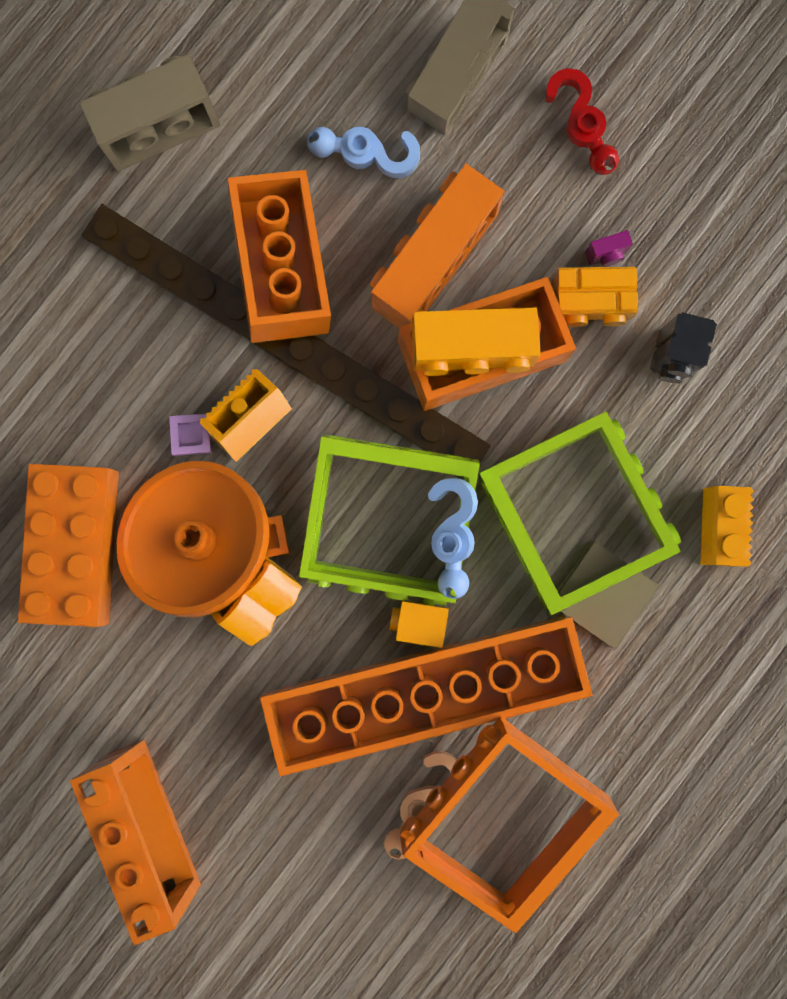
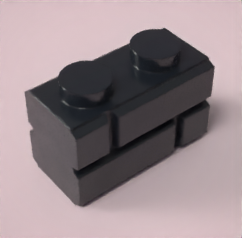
M683 312L677 314L659 330L655 346L658 349L653 354L650 369L654 373L660 374V380L680 384L684 378L692 377V374L708 364L711 352L709 344L713 342L717 324L711 319Z

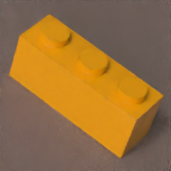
M537 308L414 312L411 326L414 371H424V375L441 376L447 374L448 370L464 369L466 374L472 375L487 373L489 368H505V371L508 373H521L530 370V367H534L541 356Z

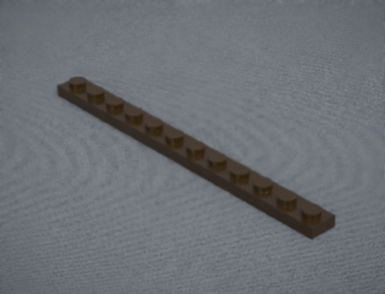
M104 204L100 205L81 234L85 240L251 342L242 290ZM315 335L252 343L424 451L478 459L481 463L491 447L490 444L434 409L423 411L418 399Z

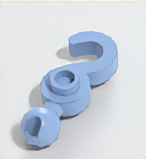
M316 127L310 132L307 139L309 151L319 158L328 157L333 152L341 153L344 162L355 169H365L376 162L378 169L384 175L391 178H404L412 174L420 160V145L416 137L409 131H404L401 135V143L408 152L407 158L401 162L391 161L387 157L384 147L377 136L365 127L349 129L343 137L335 136L326 127ZM312 138L317 140L315 142L310 143V140Z
M449 478L440 480L433 485L428 493V498L431 501L441 500L449 491H454L461 498V508L436 529L432 535L431 545L436 557L445 562V570L440 574L437 583L439 591L445 597L457 599L465 595L470 583L468 575L461 569V561L470 556L474 549L475 541L472 532L464 524L471 520L476 513L478 500L475 490L469 483L463 479ZM452 589H454L456 596L451 595Z

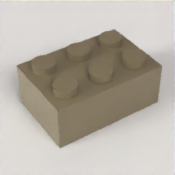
M190 54L182 57H170L163 61L161 66L146 73H134L128 76L123 83L110 89L101 88L95 90L87 99L79 102L98 145L117 172L221 126Z

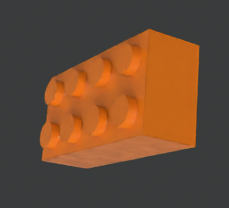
M465 163L458 174L452 171L440 188V192L443 193L435 205L429 202L416 221L419 224L418 229L412 237L406 234L400 240L393 252L397 256L388 269L382 266L370 283V286L373 288L370 294L372 309L398 328L412 323L414 312L429 310L499 213L505 191L467 163Z
M297 170L229 177V203L251 343L329 334L331 311L307 171Z
M548 276L448 310L537 308L541 356L534 367H530V370L526 372L508 373L505 371V368H489V372L475 375L466 374L464 369L448 370L447 374L441 376L424 375V371H414L412 323L399 327L397 342L423 411L569 360L575 352L576 346Z
M28 465L18 623L86 627L109 625L119 471L101 467Z

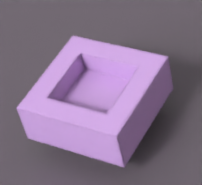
M206 414L169 416L171 452L173 456L213 453L212 437L200 424V418H206Z

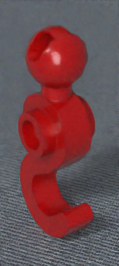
M566 68L557 71L552 75L547 84L545 101L552 103L555 100L558 89L563 86H572L577 90L579 96L573 105L567 122L566 132L568 138L578 147H589L591 151L589 156L590 167L596 174H611L619 165V155L613 146L604 144L602 140L607 123L605 115L600 109L588 105L592 97V85L589 78L577 69ZM605 166H609L611 170H606Z

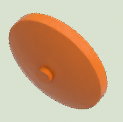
M189 461L160 471L138 489L128 503L120 521L117 534V559L126 584L142 602L172 616L201 617L229 606L246 591L263 566L269 544V523L264 504L256 490L244 478L233 470L217 463Z

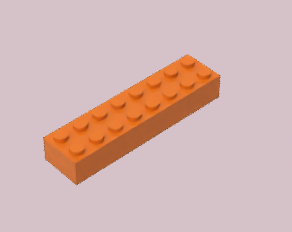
M564 615L443 646V648H435L268 691L260 697L279 777L494 722L500 716L506 719L591 697L593 694L573 618Z

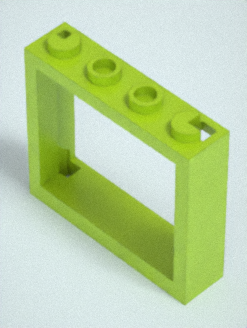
M607 411L479 473V481L548 617L681 552L678 547L681 539L676 528L671 522L666 524L659 511L662 508V503L658 494L652 487L648 489L641 477L644 474V470L640 460L635 453H628L623 443L626 437L622 426L617 419L611 420ZM599 431L654 534L660 549L560 597L500 479Z
M328 434L321 436L299 577L308 578L309 583L318 584L319 587H330L331 582L347 585L346 590L354 593L367 594L370 589L385 591L386 597L396 600H407L408 595L421 597L425 604L435 606V604L446 605L447 602L456 603V599L445 597L439 591L438 581L316 561L333 455L463 476V480L469 483L475 490L480 466L479 460ZM461 498L459 500L458 511L461 508ZM469 520L467 523L464 524V525L467 526L468 528H469L470 520ZM452 589L451 595L456 596L454 589Z

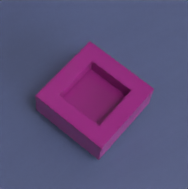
M628 230L591 241L585 251L589 266L601 263L602 267H608L625 259L624 255L633 245Z

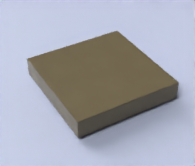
M593 541L558 591V594L562 597L627 565V563L596 541ZM639 572L560 612L572 617L575 623L612 649H616L659 585Z

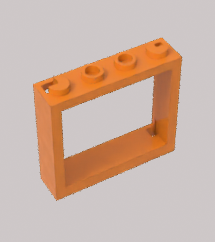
M500 716L493 725H487L480 732L476 745L469 754L458 758L451 769V775L443 785H438L432 789L426 799L425 806L417 816H411L406 820L400 831L402 854L412 863L502 925L517 933L619 816V813L608 794ZM509 744L586 801L511 888L503 894L431 844L427 839L504 747Z
M141 740L109 753L70 780L133 946L174 930L201 886L146 742ZM93 779L91 784L95 793L85 796L81 784ZM173 878L176 886L168 892L164 881ZM142 921L140 925L136 927L135 923Z

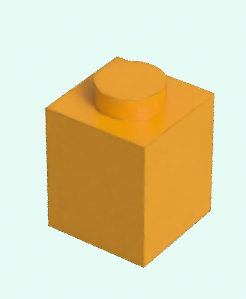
M402 600L400 608L393 607L389 630L397 631L396 641L443 648L449 608Z

